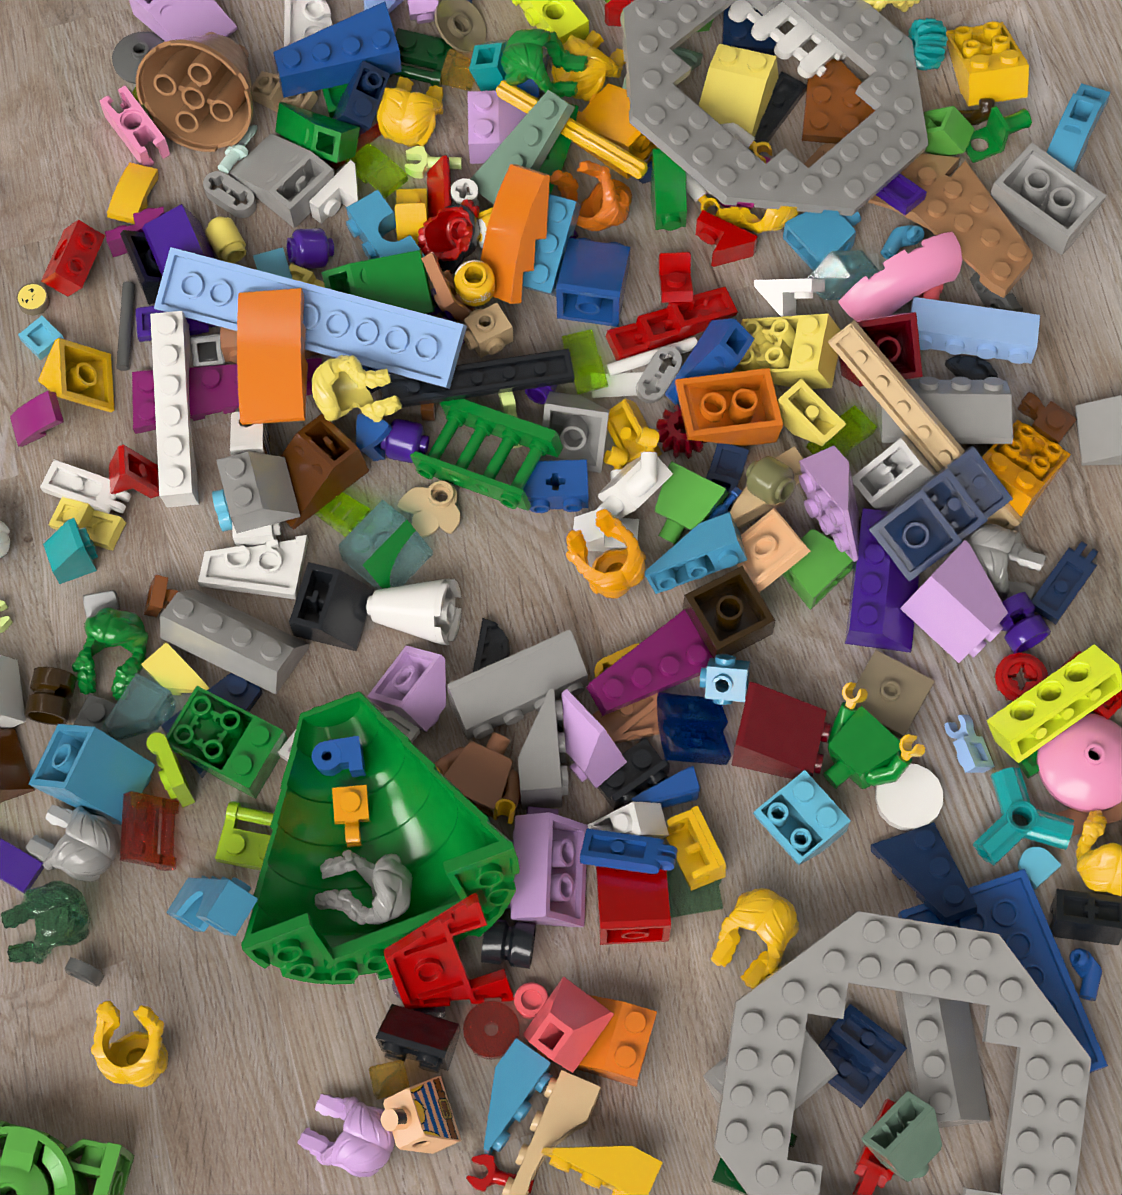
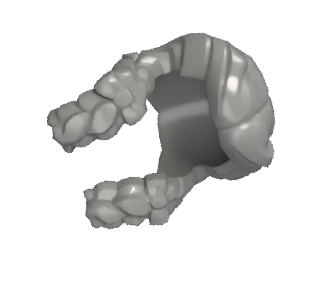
M985 524L962 540H966L970 544L994 589L1003 601L1020 592H1026L1032 600L1035 593L1034 586L1028 583L1010 582L1008 580L1009 560L1012 562L1017 561L1019 566L1028 567L1031 570L1036 569L1039 572L1044 565L1046 556L1027 548L1019 531H1012L996 524Z
M51 805L45 819L49 820L52 825L66 828L65 835L58 841L56 846L35 835L29 840L25 849L33 856H36L37 860L41 861L43 867L48 871L60 869L78 881H97L100 878V874L108 870L111 862L116 857L117 844L120 840L117 830L107 818L90 814L81 806L72 811L61 806Z
M346 850L342 853L343 857L329 858L320 866L323 879L356 870L371 886L374 897L372 900L373 907L367 908L362 906V903L354 898L351 891L347 889L340 891L337 889L327 890L315 896V905L320 910L337 909L343 911L351 920L356 921L360 925L365 923L380 925L401 916L410 906L413 877L410 871L402 865L401 858L397 854L385 855L374 864L353 853L351 850Z

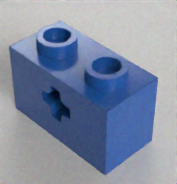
M587 459L539 461L523 489L531 504L529 510L534 513H545L550 509L577 512L582 508H589ZM552 486H559V490H552Z

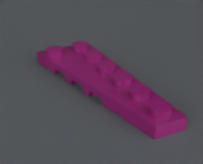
M322 358L306 359L308 363L306 396L313 394L312 377L316 369L323 364ZM237 364L189 368L190 419L197 421L205 419V416L210 414L236 412L235 409L239 408ZM153 370L132 372L133 430L135 434L156 430Z

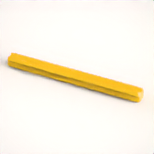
M505 80L501 81L496 88L499 98L526 114L539 101V99L519 87L508 85ZM570 117L560 133L637 179H642L648 171L645 161Z

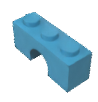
M378 190L346 207L349 219L346 221V226L354 238L360 237L363 242L361 244L363 251L369 260L420 250L411 235L397 242L383 239L388 232L396 228V221L393 210Z
M549 194L546 239H536L534 271L524 272L522 286L526 289L556 297V287L565 248L569 237L574 234L581 205L577 201Z

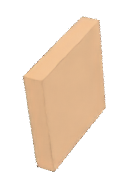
M774 507L741 534L747 561L736 565L738 568L744 567L760 593L811 551Z

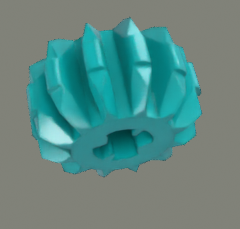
M933 18L914 20L912 27L908 30V37L913 42L916 68L918 70L938 69L941 62L945 59L944 54L945 50H947L946 42L948 38L946 37V26L943 25L942 21Z

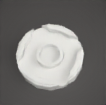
M910 764L896 782L878 785L875 789V801L879 815L889 825L899 830L910 831L932 823L943 806V789L939 779L929 769L918 764Z

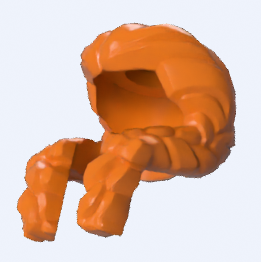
M590 160L580 162L579 168L576 171L596 177L600 182L594 186L589 196L581 202V209L576 224L590 231H602L611 226H618L624 223L629 216V206L632 202L630 188L621 181L611 179L608 167L592 163ZM556 170L550 176V183L557 185L562 198L577 201V189L579 187L577 180L568 172Z

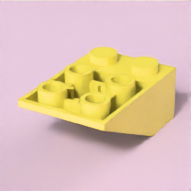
M829 314L742 319L741 325L751 334L754 341L731 373L770 368L773 384L792 387L802 379L811 389L832 388L838 354L829 345L828 341L841 330Z

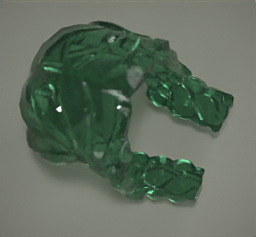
M54 880L43 886L27 889L21 904L1 913L5 929L8 927L16 928L19 924H24L29 919H35L36 936L34 942L27 941L23 944L8 946V960L11 963L33 961L35 964H42L53 948L65 945L73 946L89 936L88 926L91 918L87 902L77 888L63 881Z

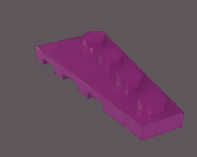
M684 609L593 679L586 688L601 715L604 716L700 676L701 667L707 668L709 659L713 657Z

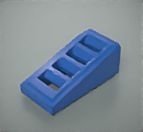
M694 766L683 769L633 797L632 802L661 803L663 809L697 800L700 787Z

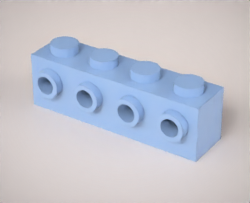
M913 297L910 312H916L920 350L933 349L946 351L953 355L968 354L982 359L1009 360L1015 364L1032 363L1038 345L1040 315Z

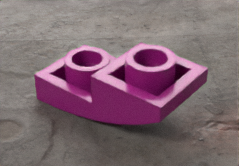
M164 208L144 209L133 214L134 225H121L112 230L105 231L112 257L127 253L120 235L123 230L143 232L144 224L164 214Z
M46 391L31 399L10 416L19 447H23L46 436V430L64 422L56 392Z

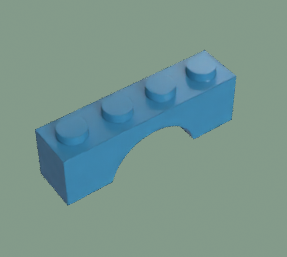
M203 875L201 878L188 877L166 913L193 931L205 932L210 925L224 935L236 936L258 899L249 893L251 890L249 885L235 877L232 880L226 877L218 879L214 876L209 879Z

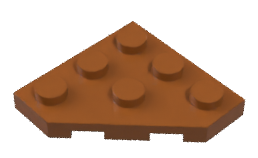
M831 59L824 66L827 70L821 77L815 74L807 79L802 141L837 144L875 112L870 105L855 94L862 82L841 60Z

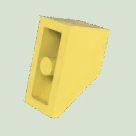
M802 379L778 399L783 425L793 435L820 446H824L846 425Z

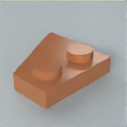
M431 252L421 259L437 292L434 295L435 301L442 311L447 310L454 319L464 322V319L476 309L474 306L466 305L459 294H456L454 276L448 270L442 272L436 255Z
M658 694L604 716L601 715L599 710L592 715L604 727L615 744L677 731L683 726L680 719Z

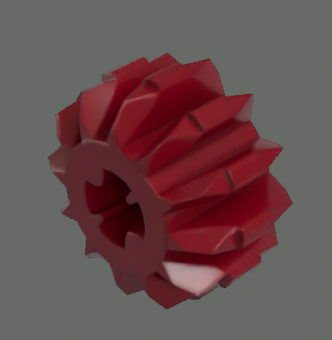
M676 404L674 406V413L665 409L662 415L663 419H658L656 423V429L659 433L658 442L663 443L662 450L664 453L673 449L675 459L680 455V452L685 453L688 459L692 457V450L701 453L703 451V443L707 442L687 439L681 407Z

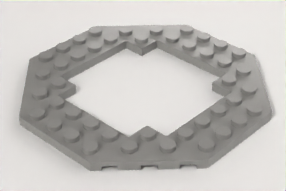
M634 0L623 8L620 21L624 33L622 43L624 62H626L627 67L626 88L627 97L630 100V124L724 205L736 206L737 202L754 203V207L779 209L780 206L797 207V211L822 213L823 210L839 211V215L852 216L916 160L928 146L913 42L863 0H746L762 15H766L783 1L870 75L858 86L855 94L870 105L875 112L809 168L786 148L765 164L676 87V85L689 76L692 67L675 54L673 50L737 0Z
M856 911L790 962L764 979L758 986L735 1001L714 1148L748 1195H819L823 1165L787 1159L807 1015L814 1014L843 1019L848 983L987 1005L982 1042L1017 1047L999 1193L963 1187L962 1195H1075L1091 1058L1000 934Z

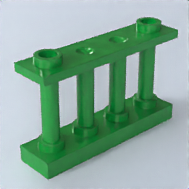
M465 399L440 402L447 422L428 455H424L415 451L409 455L416 467L417 473L427 479L435 477L499 500L501 504L510 509L518 507L529 511L531 504L523 489L541 456L548 454L559 457L564 447L557 431ZM465 425L473 428L474 432L456 464L452 465L441 461L440 458L458 427ZM494 435L502 438L483 475L467 470L486 436ZM519 444L530 448L511 485L495 480L513 446H518Z

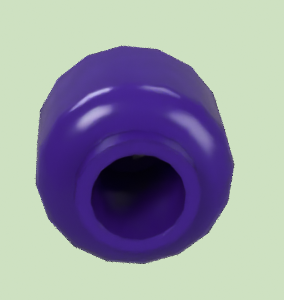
M321 228L297 229L293 232L292 237L287 239L286 248L289 262H293L304 269L324 268L328 263L329 257L334 255L332 238H327L326 233Z
M394 419L391 422L392 431L381 442V449L385 450L387 458L413 463L409 456L415 451L424 455L427 454L430 436L424 435L425 431L422 424L403 419Z

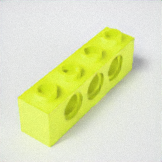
M511 0L515 6L519 5L523 9L525 17L531 26H536L538 29H544L545 31L556 32L562 45L565 44L570 35L583 40L589 34V20L573 0Z
M1095 644L986 720L995 742L1017 763H1020L1122 690L1120 666Z

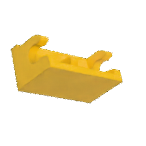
M698 805L667 820L669 826L667 827L669 836L666 837L667 842L678 850L676 860L691 891L726 877V862Z

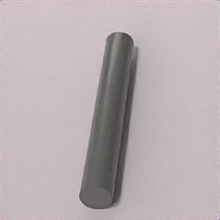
M129 281L122 284L116 368L120 371L129 370L135 284Z

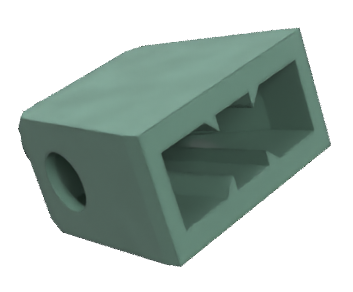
M909 1091L861 1138L863 1143L886 1168L906 1182L912 1181L913 1178L925 1176L929 1171L928 1163L942 1147L935 1109Z

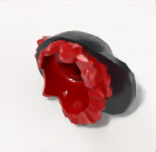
M466 199L461 204H454L439 209L437 216L428 218L427 221L423 222L424 227L418 230V247L421 248L420 250H422L425 256L431 252L436 255L442 272L448 270L451 274L455 273L464 258L471 255L477 247L480 239L478 222L480 207L478 205L475 206L472 200Z

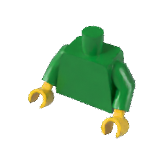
M853 682L845 684L842 690V695L846 702H842L828 739V750L834 764L823 775L835 789L849 778L861 789H866L871 785L878 786L896 782L912 763L911 757H920L925 753V746L916 744L912 749V744L917 740V736L907 734L901 740H898L863 706L857 708L856 704L865 701L868 693L866 689L860 688L857 696L854 698L853 689L856 687V683Z

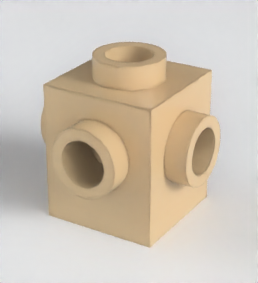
M497 302L485 309L474 310L464 319V325L467 326L464 341L470 350H476L480 358L488 354L494 355L500 352L505 345L513 342V327Z

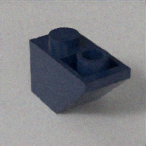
M362 61L342 94L333 119L360 127L359 136L369 130L390 74Z

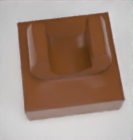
M154 576L149 586L144 615L157 618L162 608L165 609L176 593L180 592L166 589L169 577Z

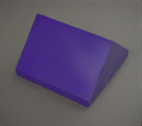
M183 204L144 224L142 228L162 276L170 247L216 259L200 221Z

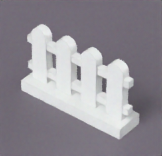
M746 0L735 1L728 11L729 18L735 22H742L748 18L754 23L751 34L756 40L764 41L769 36L775 40L777 44L774 48V53L778 58L789 59L792 55L800 61L797 72L804 78H811L815 74L821 77L827 70L824 66L832 58L839 61L841 58L844 60L847 57L783 1L763 16L756 12V9ZM786 21H789L794 27L785 35L779 28ZM811 39L818 45L807 53L801 47Z

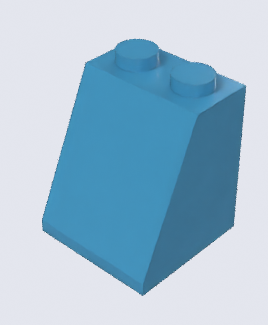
M58 724L29 785L75 808L81 806L90 814L105 817L112 824L127 826L129 820L136 812V805L143 790L150 783L151 773L155 764L96 727Z

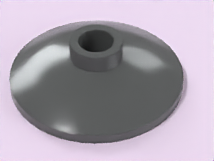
M136 32L124 37L116 45L112 54V63L116 73L123 80L136 84V74L142 59L153 47L165 41L152 32Z

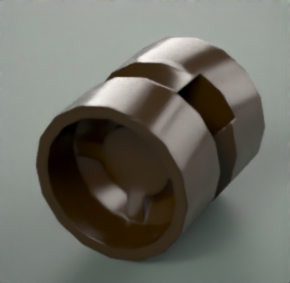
M35 668L30 689L34 694H30L27 698L24 712L25 717L47 725L67 724L71 703L67 699L73 697L77 677L71 672L59 668Z

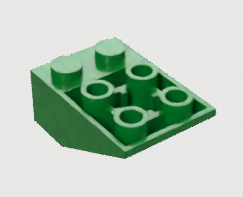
M422 250L349 263L321 272L325 288L423 314L435 312L426 268L421 259L423 258Z
M199 686L195 687L166 735L171 750L226 784L255 799L280 759L278 751L288 740L284 730Z

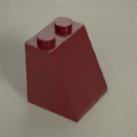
M916 312L856 321L905 380L923 377ZM839 356L841 376L859 387L864 386Z
M749 682L731 765L789 779H794L804 770L811 777H813V773L820 774L824 754L818 753L820 741L827 743L831 723L825 722L827 710L758 683Z

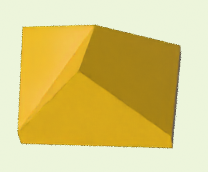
M57 338L54 341L38 382L48 390L56 392L59 398L110 413L114 411L111 354Z

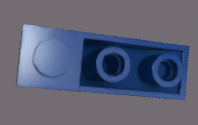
M735 318L711 320L665 392V395L675 405L678 404L680 406L675 385L676 379L730 373L740 363L754 338Z

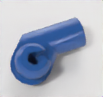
M1076 948L1070 953L1069 960L1074 970L1082 979L1079 997L1088 1001H1096L1102 968L1089 951Z

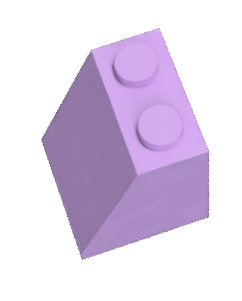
M966 540L956 548L900 608L958 663L968 654L974 658L987 644L984 639L991 642L1004 628L999 623L1008 614L972 547Z

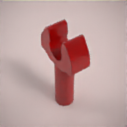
M481 1154L472 1157L471 1160L473 1163L487 1168L488 1173L486 1177L480 1179L476 1176L468 1175L466 1179L474 1189L485 1192L487 1187L494 1184L505 1186L509 1177L515 1179L517 1175L499 1170L494 1163V1156ZM534 1179L530 1182L529 1194H531Z

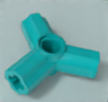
M1005 768L991 774V781L1002 816L973 843L977 853L986 862L994 866L1024 838L1066 850L1072 836L1074 820L1036 809L1030 802L1020 768ZM1019 814L1024 816L1028 825L1019 826L1015 824L1012 815Z

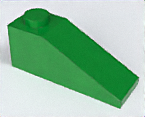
M656 148L652 149L650 195L655 230L673 231L680 227H686V171L663 151Z

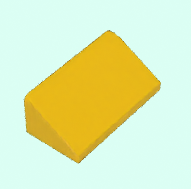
M626 398L609 409L607 430L616 447L626 451L628 454L625 465L640 457L642 452H645L646 446L637 444L636 437L640 428L648 427L637 404ZM657 444L654 452L657 453V456H660L662 452Z

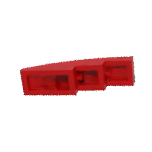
M725 286L693 295V302H669L665 309L639 315L636 323L607 330L605 337L616 361L687 339L705 331L711 320L730 319L736 316L738 311Z

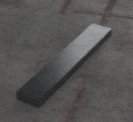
M569 349L456 365L450 389L397 374L390 375L391 383L380 387L382 400L397 396L403 408L572 383L575 380L570 351Z

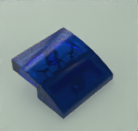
M659 692L657 696V717L665 760L727 765L732 756L723 732L728 724L723 706L713 703V699H705L702 696Z

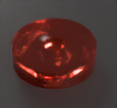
M486 1001L473 1007L467 1014L463 1025V1033L467 1046L475 1055L484 1059L494 1060L502 1058L516 1038L519 1039L520 1027L517 1016L510 1007L501 1002ZM488 1025L497 1026V1034L494 1036L487 1035L485 1033L486 1027Z

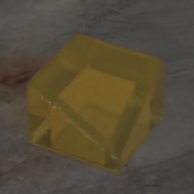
M402 1060L375 1065L369 1068L373 1094L376 1100L391 1097L410 1087L407 1069Z

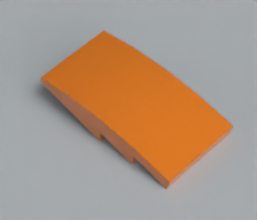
M510 164L498 191L487 225L480 260L488 264L493 270L495 277L493 297L510 304L522 302L523 272L534 271L536 239H546L549 201L550 175L518 164Z
M302 288L238 293L237 370L239 412L242 425L305 421L308 363L305 359L306 328L303 323L304 293Z

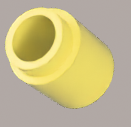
M219 216L208 223L205 235L217 257L229 263L240 261L246 255V243L233 220L229 217Z

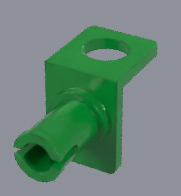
M997 106L992 107L986 127L973 132L969 145L965 150L971 162L976 163L1003 152L1010 134L1031 127L1032 120L1029 112L1023 108L1018 112L1003 117ZM974 139H983L987 142L988 148L982 152L976 151L971 147V142Z

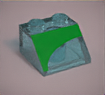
M383 499L338 545L341 559L376 589L403 586L433 555L432 549L411 523Z

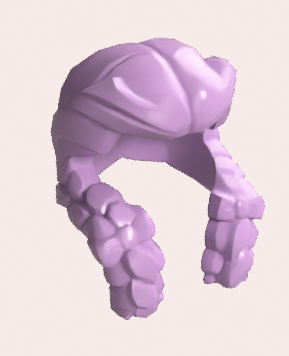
M320 1094L315 1110L324 1116L330 1115L333 1118L340 1117L342 1120H345L343 1132L334 1143L329 1142L327 1137L319 1135L317 1132L310 1130V1128H306L297 1143L302 1148L309 1150L310 1154L316 1156L317 1161L322 1165L341 1167L356 1177H371L388 1162L395 1144L392 1131L385 1130L381 1124V1115L385 1110L366 1106L354 1096L342 1099L340 1097Z

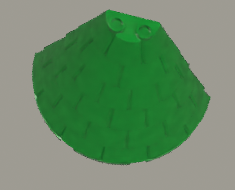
M358 691L345 695L340 699L300 713L291 752L280 786L281 792L270 825L272 829L271 837L253 895L258 900L252 908L245 936L241 942L242 950L246 955L264 969L271 964L280 968L283 977L308 983L354 984L359 975L376 973L379 980L392 978L385 960L384 949L474 893L478 895L487 925L455 935L453 938L459 951V942L467 936L480 937L500 918L516 892L514 878L515 874H519L520 868L513 842L490 823L489 818L437 770L436 765L411 743L410 739L394 726L362 692ZM353 736L360 737L363 746L366 776L352 777L349 769H343L334 776H325L316 769L312 760V751L316 745L328 740ZM367 785L370 821L359 822L361 846L347 847L345 824L335 825L332 788ZM346 850H351L353 853L374 864L385 855L397 854L401 858L402 865L410 871L413 877L410 906L401 916L380 925L367 923L360 925L356 921L351 920L343 911L337 909L320 910L315 905V896L327 890L337 889L340 891L347 889L351 891L354 898L362 903V906L367 908L373 907L372 900L374 899L371 886L356 870L323 879L320 866L329 858L343 857L342 853Z

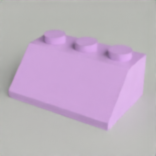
M550 812L515 816L513 840L520 871L519 874H515L514 878L516 892L510 902L511 919L536 925L584 927L586 864H580V853L588 825Z

